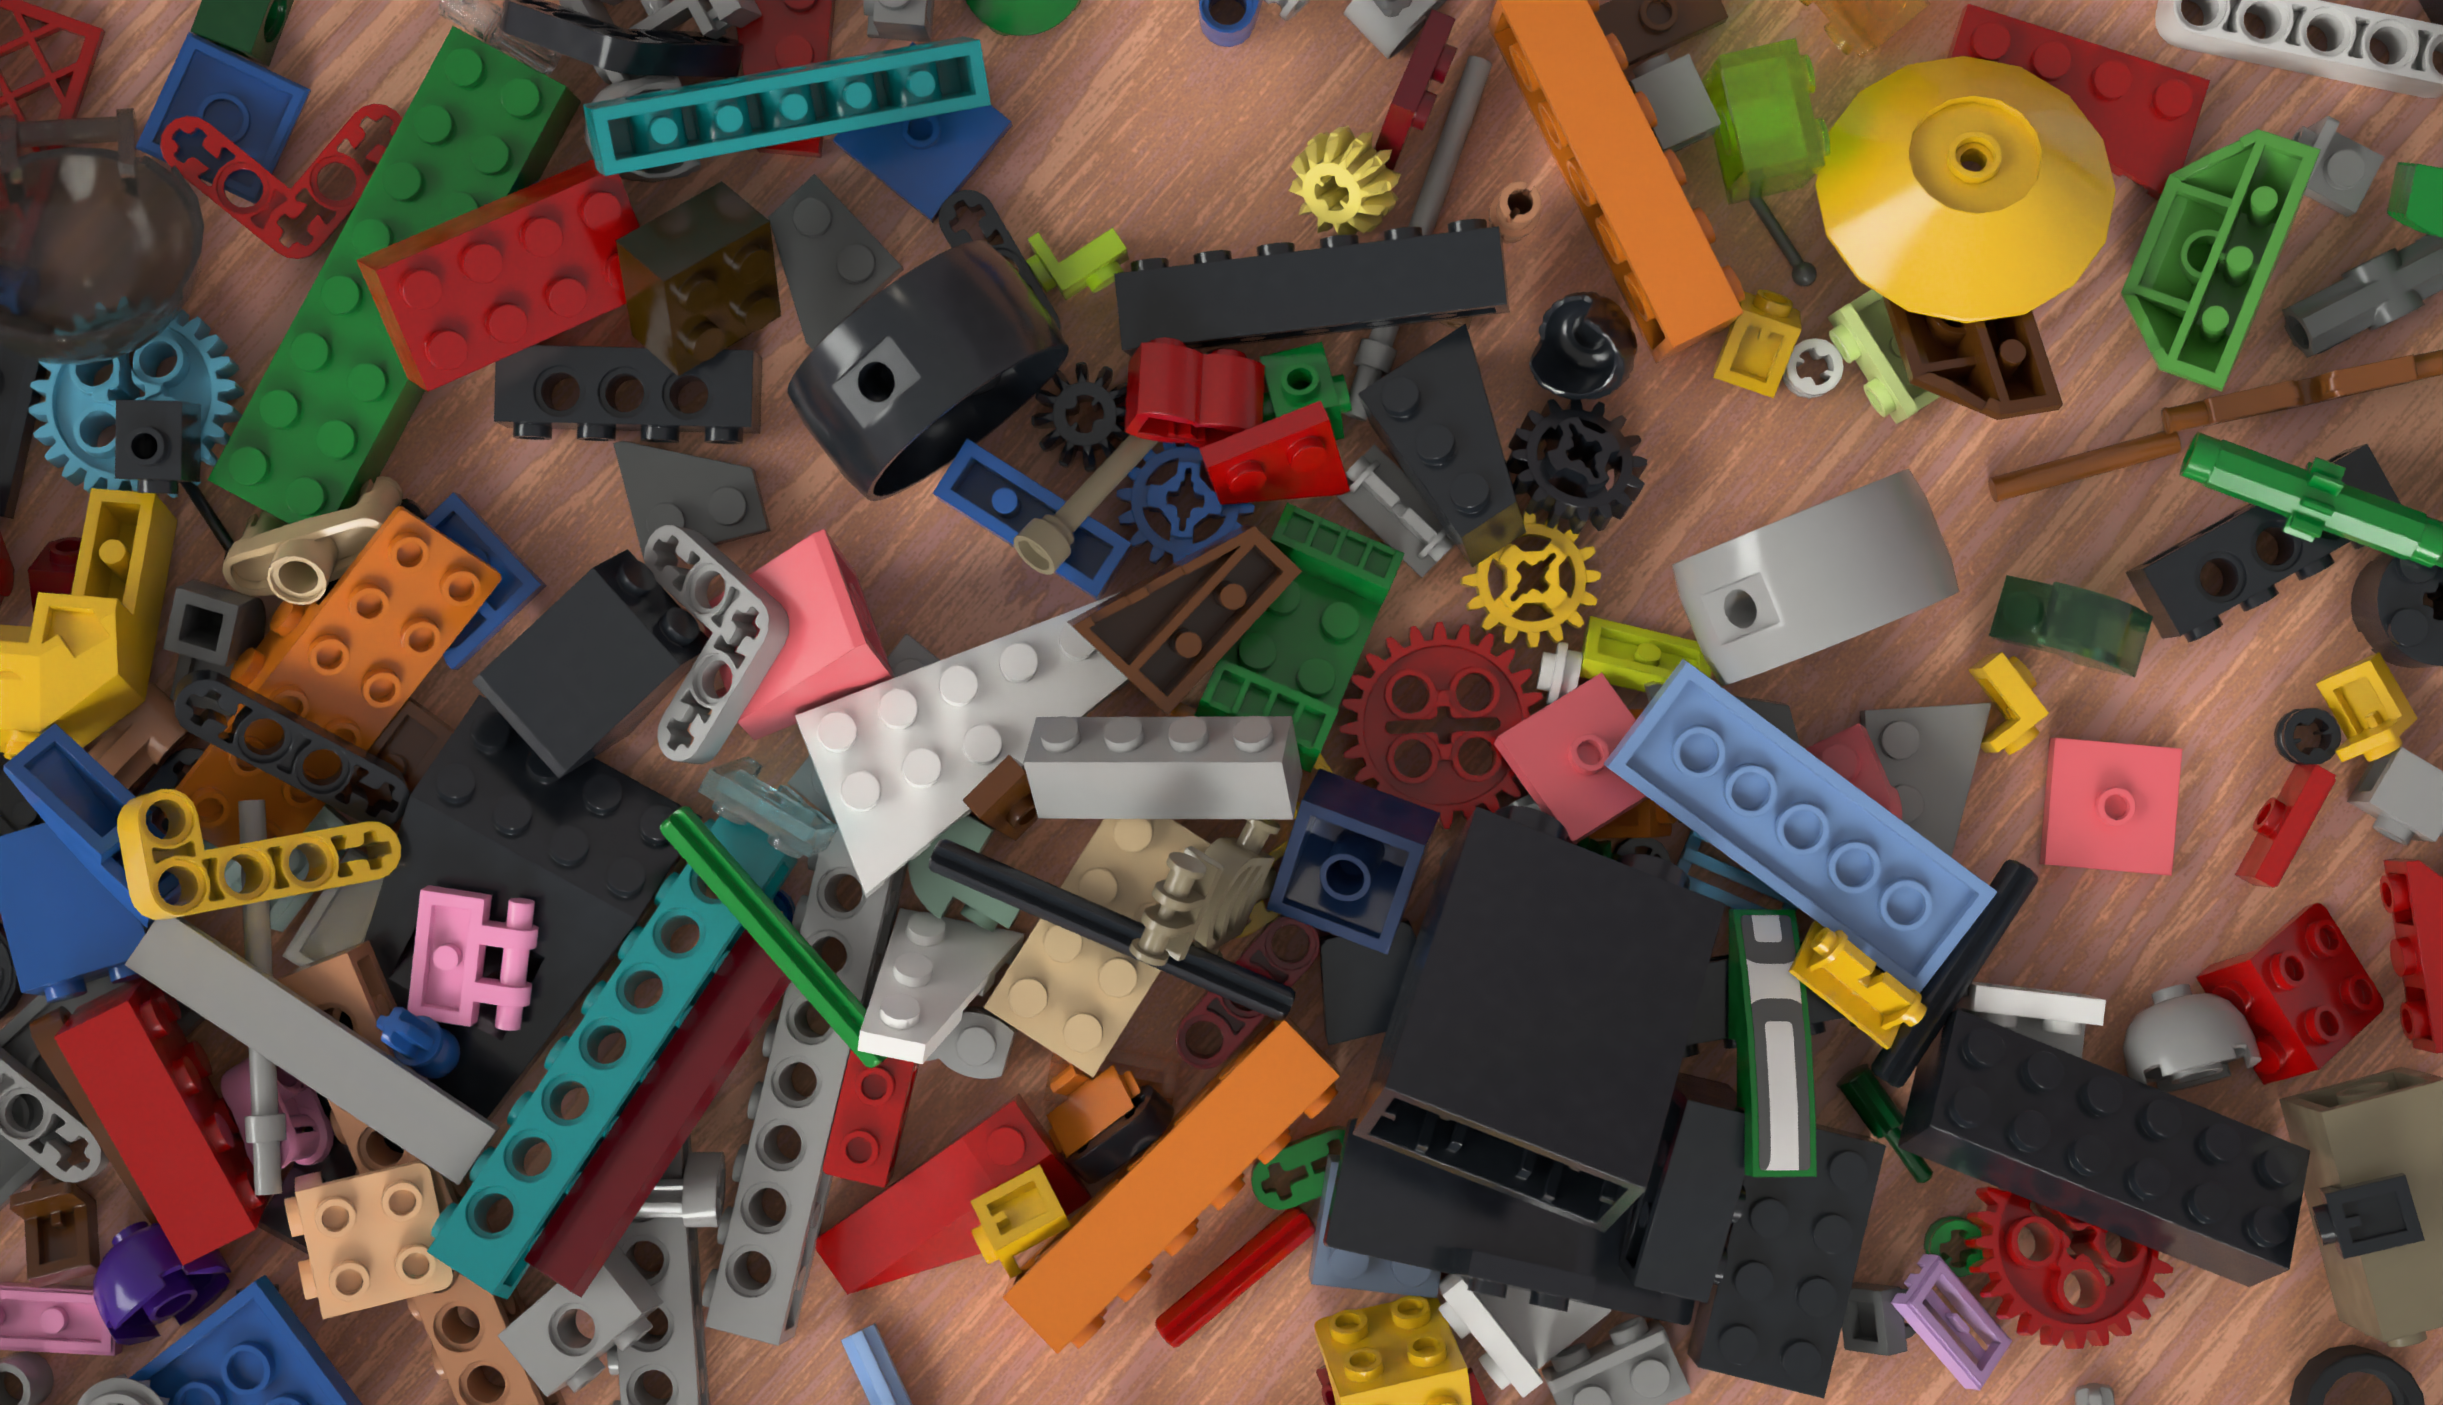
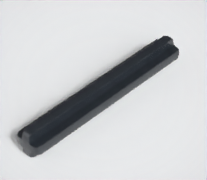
M2009 859L2004 862L1989 885L1997 891L1996 895L1920 992L1922 996L1921 1003L1927 1007L1924 1017L1913 1027H1909L1903 1022L1891 1048L1887 1050L1882 1048L1873 1061L1871 1070L1880 1079L1897 1088L1905 1085L2037 884L2038 876L2033 870L2016 860Z

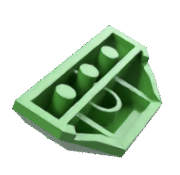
M2256 129L2239 138V141L2218 149L2169 175L2121 292V296L2159 370L2221 392L2223 391L2246 341L2291 231L2321 149Z

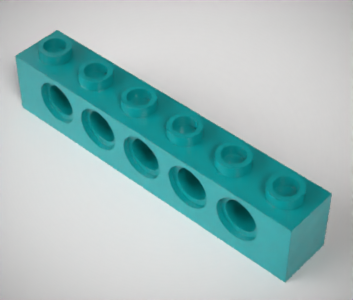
M962 36L583 104L596 170L604 176L989 106L991 101L981 42L979 39Z

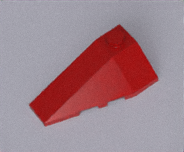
M1018 1093L817 1238L815 1249L848 1295L981 1254L970 1231L981 1223L970 1201L1039 1164L1066 1216L1092 1199V1195L1077 1174L1064 1162L1063 1154L1058 1153L1052 1139Z

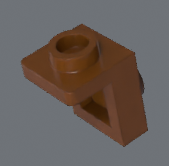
M59 1179L39 1181L31 1186V1190L9 1196L10 1210L24 1219L28 1281L39 1288L97 1273L100 1266L97 1205L94 1198L74 1183L63 1182Z

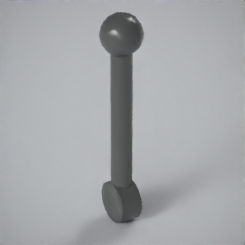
M1751 171L1740 172L1733 181L1734 191L1741 197H1747L1792 266L1793 281L1799 286L1811 285L1817 277L1816 268L1811 263L1802 260L1757 191L1759 188L1758 176Z

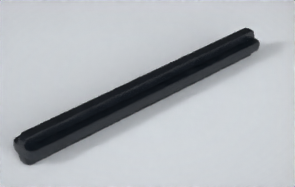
M940 839L936 844L928 865L932 872L1141 961L1132 955L1129 948L1134 939L1141 938L1146 927L1143 923L948 839ZM1194 945L1190 946L1184 960L1177 961L1169 955L1165 965H1150L1278 1021H1283L1288 1016L1295 1000L1296 992L1291 987Z

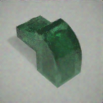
M2007 575L1989 636L2000 642L2054 653L2077 665L2136 677L2153 616L2129 603L2087 589L2054 582L2051 585Z

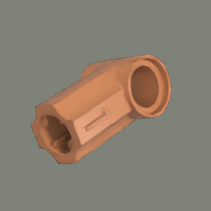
M152 682L148 683L145 702L115 723L88 754L132 793L157 766L160 768L176 751L187 748L197 736L188 732L180 725L175 716L174 701Z

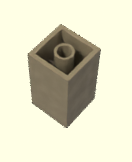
M2398 1067L2279 1099L2291 1143L2310 1150L2304 1193L2339 1321L2363 1332L2367 1336H2371L2383 1343L2386 1342L2389 1347H2406L2425 1341L2427 1339L2426 1331L2443 1327V1077L2405 1067ZM2398 1173L2406 1175L2425 1241L2343 1259L2339 1255L2335 1243L2322 1245L2311 1208L2323 1204L2319 1188L2331 1185L2334 1188H2339Z

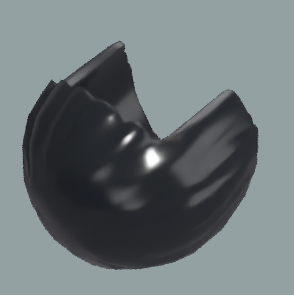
M1577 292L1557 300L1545 312L1543 323L1539 326L1540 340L1529 361L1534 379L1542 388L1570 400H1596L1612 394L1614 390H1617L1627 381L1630 373L1633 371L1638 345L1631 322L1617 303L1610 298L1600 296L1596 292Z

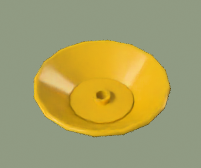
M1967 56L1908 64L1858 92L1826 134L1815 182L1826 237L1861 283L1908 312L1966 324L2025 315L2073 287L2106 243L2116 193L2103 138L2069 95L2022 67ZM1973 161L1978 163L1982 170L1977 172L1969 171L1961 163Z

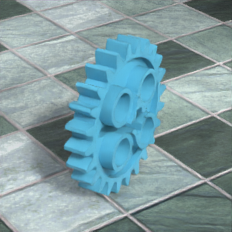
M128 298L122 299L119 316L114 317L104 306H96L97 324L92 327L80 318H74L73 324L78 337L73 341L55 335L53 340L63 353L59 359L40 357L38 362L50 371L51 375L49 380L31 382L30 387L45 397L46 401L29 407V413L39 421L47 423L38 428L33 435L35 439L45 446H52L44 457L57 468L64 467L62 476L75 486L84 482L83 489L88 493L91 492V488L122 491L133 490L137 492V480L115 479V438L108 445L97 447L98 437L101 432L108 426L116 425V400L183 401L201 404V461L210 466L216 465L218 458L211 449L215 443L226 445L231 437L222 429L224 423L238 422L242 417V414L233 406L227 404V401L243 396L244 389L235 381L228 380L229 377L240 370L239 366L229 356H222L228 348L227 344L216 334L209 336L211 328L201 318L197 316L189 321V314L176 304L165 314L164 307L153 298H149L141 314L138 307ZM137 348L134 352L132 368V366L130 365L129 353L132 349ZM177 356V363L173 371L166 376L156 378L157 368L160 363L166 358ZM113 364V373L110 378L103 384L93 386L96 373L102 367ZM140 389L145 393V396L140 397ZM200 479V482H192V483L198 486V485L201 483V479ZM168 494L172 498L178 497V494Z

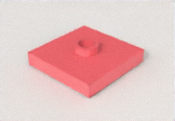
M1602 672L1505 731L1494 742L1496 748L1540 810L1557 819L1568 832L1567 842L1574 845L1648 799L1647 796L1604 765V762L1636 719Z
M2050 738L2039 864L2172 876L2182 749Z

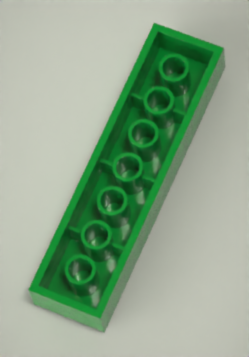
M452 26L207 479L208 481L288 524L349 509L357 504L362 485L369 479L375 483L376 478L380 476L426 390L407 378L356 260L539 181L581 103L567 86Z

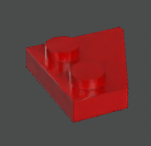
M1321 400L1199 448L1220 505L1334 496L1350 492L1331 423Z

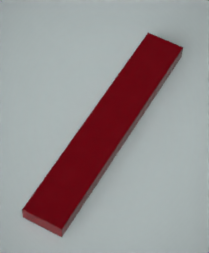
M746 929L524 1258L525 1262L581 1298L791 983V980Z

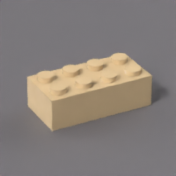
M1103 819L1060 888L1142 923L1141 917L1145 908L1159 904L1152 896V891L1158 881L1165 880L1168 876L1170 868L1166 861L1169 854L1172 852L1184 853L1185 848L1190 846L1204 853L1211 844L1173 819ZM1040 918L984 1008L1091 1077H1094L1161 970Z

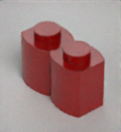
M1162 337L1141 343L1128 364L1124 432L1147 440L1188 443L1202 448L1260 425L1263 421L1265 365L1248 359L1243 352L1234 349H1219L1210 354H1202L1199 351L1186 347L1182 341L1174 338Z

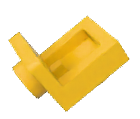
M2003 652L1987 654L1967 669L2006 719L1983 737L1980 747L1985 753H1997L2004 749L2008 755H2011L2022 749L2039 735L2040 732L2035 724L2050 713L2033 693L2032 689L2037 686V682L2022 661L2016 656H2011L2007 659Z
M2380 652L2329 673L2316 683L2347 738L2335 750L2341 762L2361 754L2370 762L2395 751L2403 745L2399 736L2418 719Z

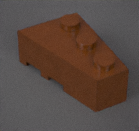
M1243 525L1067 621V623L1160 710L1169 715L1302 570L1255 526Z

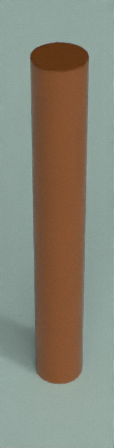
M2161 431L1991 477L1988 481L1990 493L1993 500L1999 502L2181 452L2180 438L2177 431L2171 434Z

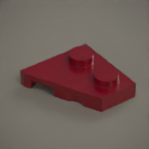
M1433 9L1393 97L1374 148L1377 152L1392 149L1390 159L1385 163V166L1393 171L1411 128L1414 127L1423 131L1437 98V94L1427 91L1431 80L1441 84L1444 83L1458 49L1446 44L1455 18Z

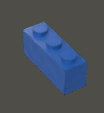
M969 439L965 441L933 491V494L940 501L1014 547L1013 540L1015 536L1032 519H1042L1047 514L1054 515L1067 502ZM1088 516L1073 532L1074 542L1070 545V556L1054 573L1099 601L1130 555L1133 546L1131 542Z

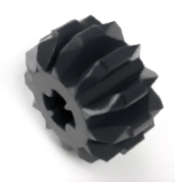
M1079 362L1076 364L1075 369L1078 383L1070 385L1065 375L1060 370H1057L1052 379L1061 393L1056 396L1047 390L1039 389L1035 395L1036 400L1043 406L1053 409V412L1033 415L1031 422L1034 428L1046 429L1056 427L1055 430L1042 438L1039 445L1044 452H1048L1065 442L1066 444L1059 457L1060 466L1069 468L1075 459L1077 451L1083 452L1085 471L1094 472L1097 465L1094 451L1102 449L1106 458H1108L1116 450L1110 443L1112 439L1115 438L1123 442L1130 435L1124 432L1125 427L1119 425V422H1125L1126 406L1116 407V405L1126 400L1127 382L1119 384L1108 392L1107 388L1112 381L1113 370L1104 366L1099 371L1095 383L1089 382L1087 364ZM1092 402L1094 412L1100 409L1104 411L1103 419L1093 421L1092 432L1081 433L1077 422L1072 426L1068 423L1069 416L1079 414L1080 403Z

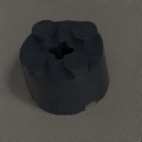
M2382 552L2360 571L2353 587L2351 613L2358 632H2362L2367 642L2372 646L2373 649L2371 650L2374 653L2380 652L2383 659L2388 663L2405 668L2443 666V568L2436 565L2429 568ZM2427 593V597L2433 601V608L2423 605L2424 594Z

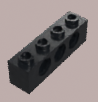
M533 345L496 362L494 422L507 428H513V438L526 440H551L552 429H577V439L585 441H616V430L641 431V441L677 443L679 442L680 432H705L704 442L743 444V433L760 434L762 357L754 350L724 349L713 358L677 376L647 348ZM574 378L578 382L580 389L577 402L567 410H556L552 403L554 387L564 379ZM628 380H639L644 389V397L641 404L632 411L620 412L615 404L617 389ZM693 381L704 382L708 389V399L704 407L695 413H683L678 404V396L681 389Z
M2368 444L2346 449L2326 460L2346 468L2341 479L2344 484L2401 504ZM2249 503L2127 571L2126 575L2162 639L2184 635L2189 643L2220 628L2223 623L2219 615L2240 604L2245 612L2277 596L2279 592L2274 584L2293 573L2296 574L2300 581L2328 568L2334 563L2330 553L2349 542H2351L2354 549H2359L2365 545L2329 532H2322L2321 537H2315L2313 542L2306 541L2282 532L2287 517ZM2262 531L2271 534L2278 545L2277 557L2271 565L2265 563L2259 557L2256 550V541ZM2207 562L2215 564L2223 576L2221 590L2215 596L2206 592L2200 582L2201 570Z

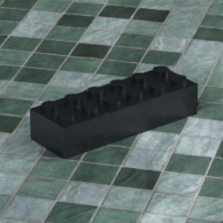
M1960 1009L1951 1013L1916 1067L1898 1143V1148L2247 1287L2254 1286L2290 1269L2310 1150Z

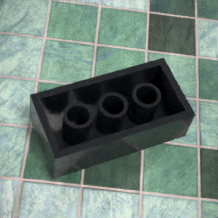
M1816 1124L1817 1177H1751L1745 1175L1743 1186L1746 1190L1745 1206L1739 1221L1730 1225L1725 1242L1728 1261L1724 1277L1719 1284H1713L1708 1303L1699 1302L1687 1354L1697 1367L1824 1399L1886 1148L1884 1144L1868 1136Z

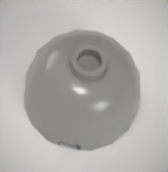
M2189 984L2175 985L2154 992L2151 995L2154 1005L2135 1016L2126 1030L2123 1045L2128 1077L2144 1084L2156 1082L2158 1089L2166 1093L2196 1087L2232 1076L2228 1063L2242 1057L2247 1069L2257 1065L2262 1060L2255 1036L2245 1016L2229 1000L2211 993L2192 994Z

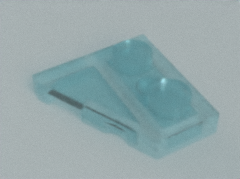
M746 756L709 769L698 792L714 801L712 809L723 818L739 825H746L747 822H750L769 834L767 841L771 846L794 858H801L803 855L809 858L826 850L838 830V826L820 811L808 805L801 796L788 786L780 785L776 790L757 779L763 766L754 759Z

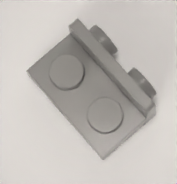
M1644 1317L1632 1318L1615 1326L1609 1331L1610 1340L1590 1349L1587 1348L1585 1343H1580L1562 1350L1555 1357L1551 1358L1553 1366L1541 1371L1556 1405H1666L1692 1393L1670 1346V1339L1665 1328L1657 1319L1646 1323Z

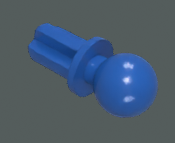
M394 1007L389 1016L380 1015L376 1027L383 1031L381 1041L393 1049V1053L398 1061L408 1067H412L419 1075L431 1079L441 1078L449 1074L457 1066L460 1059L458 1040L450 1031L441 1028L433 1019L427 1016H415L403 1007Z

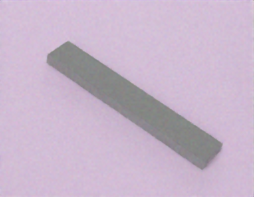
M182 917L155 920L125 963V966L457 1185L463 1182L500 1128Z

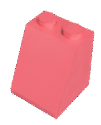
M825 529L809 535L749 575L782 605L789 619V635L785 645L737 722L754 741L797 724L795 715L895 678L856 571ZM725 591L709 601L712 608L722 601ZM755 616L752 622V625L757 630L755 638L758 636L760 629L755 624L757 616ZM703 624L705 629L703 633L710 638L713 632ZM736 646V647H735V649H734V652H735V653H737L736 650H737V648H738L739 646ZM727 663L719 668L725 686L716 690L719 698L729 691L732 684V673Z

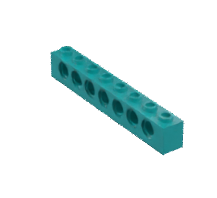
M724 808L717 820L710 818L704 824L772 901L799 860L788 846ZM688 863L681 874L673 872L661 885L654 900V904L658 908L644 928L637 926L627 936L618 953V959L621 960V963L608 982L602 980L590 991L581 1008V1013L585 1017L571 1037L564 1035L553 1046L544 1063V1068L548 1072L534 1093L528 1090L516 1101L507 1117V1124L511 1127L497 1148L490 1146L480 1155L469 1174V1180L473 1182L459 1204L453 1202L444 1209L432 1228L431 1236L435 1240L427 1252L492 1295L505 1299L510 1297L530 1264L524 1261V1258L745 930L743 925L719 898L707 897V884ZM684 925H697L700 932L697 944L685 953L672 952L670 942L674 932ZM652 978L661 979L663 992L658 1002L648 1008H637L634 1002V994L637 987L645 980ZM623 1033L626 1039V1048L623 1055L613 1063H600L598 1047L601 1041L610 1034ZM575 1088H586L589 1102L585 1112L575 1119L565 1120L561 1113L563 1098L569 1091ZM547 1143L551 1150L550 1164L542 1173L528 1176L524 1168L526 1153L536 1144ZM508 1198L513 1206L512 1221L504 1230L492 1233L487 1225V1213L495 1202Z

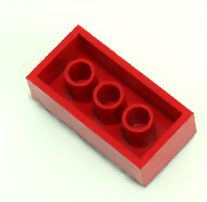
M591 159L356 261L407 378L429 392L627 304L616 240L640 226L620 175L604 176L596 170L594 159Z
M141 977L77 1007L56 1033L54 1039L184 1266L256 1230L271 1195H255L254 1166L247 1156L245 1144L239 1134L240 1131L233 1113L224 1098L218 1097L208 1079V1076L212 1075V1067L204 1049L196 1040L188 1043L178 1025L177 1020L181 1019V1011L176 999L144 977Z

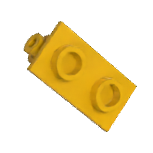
M1817 921L1812 922L1788 972L1886 1050L1891 1048L1903 1022L1909 1027H1913L1921 1021L1927 1010V1007L1921 1003L1922 996L1917 990H1909L1887 971L1884 973L1878 971L1875 968L1877 963L1852 944L1845 932L1842 930L1833 932Z

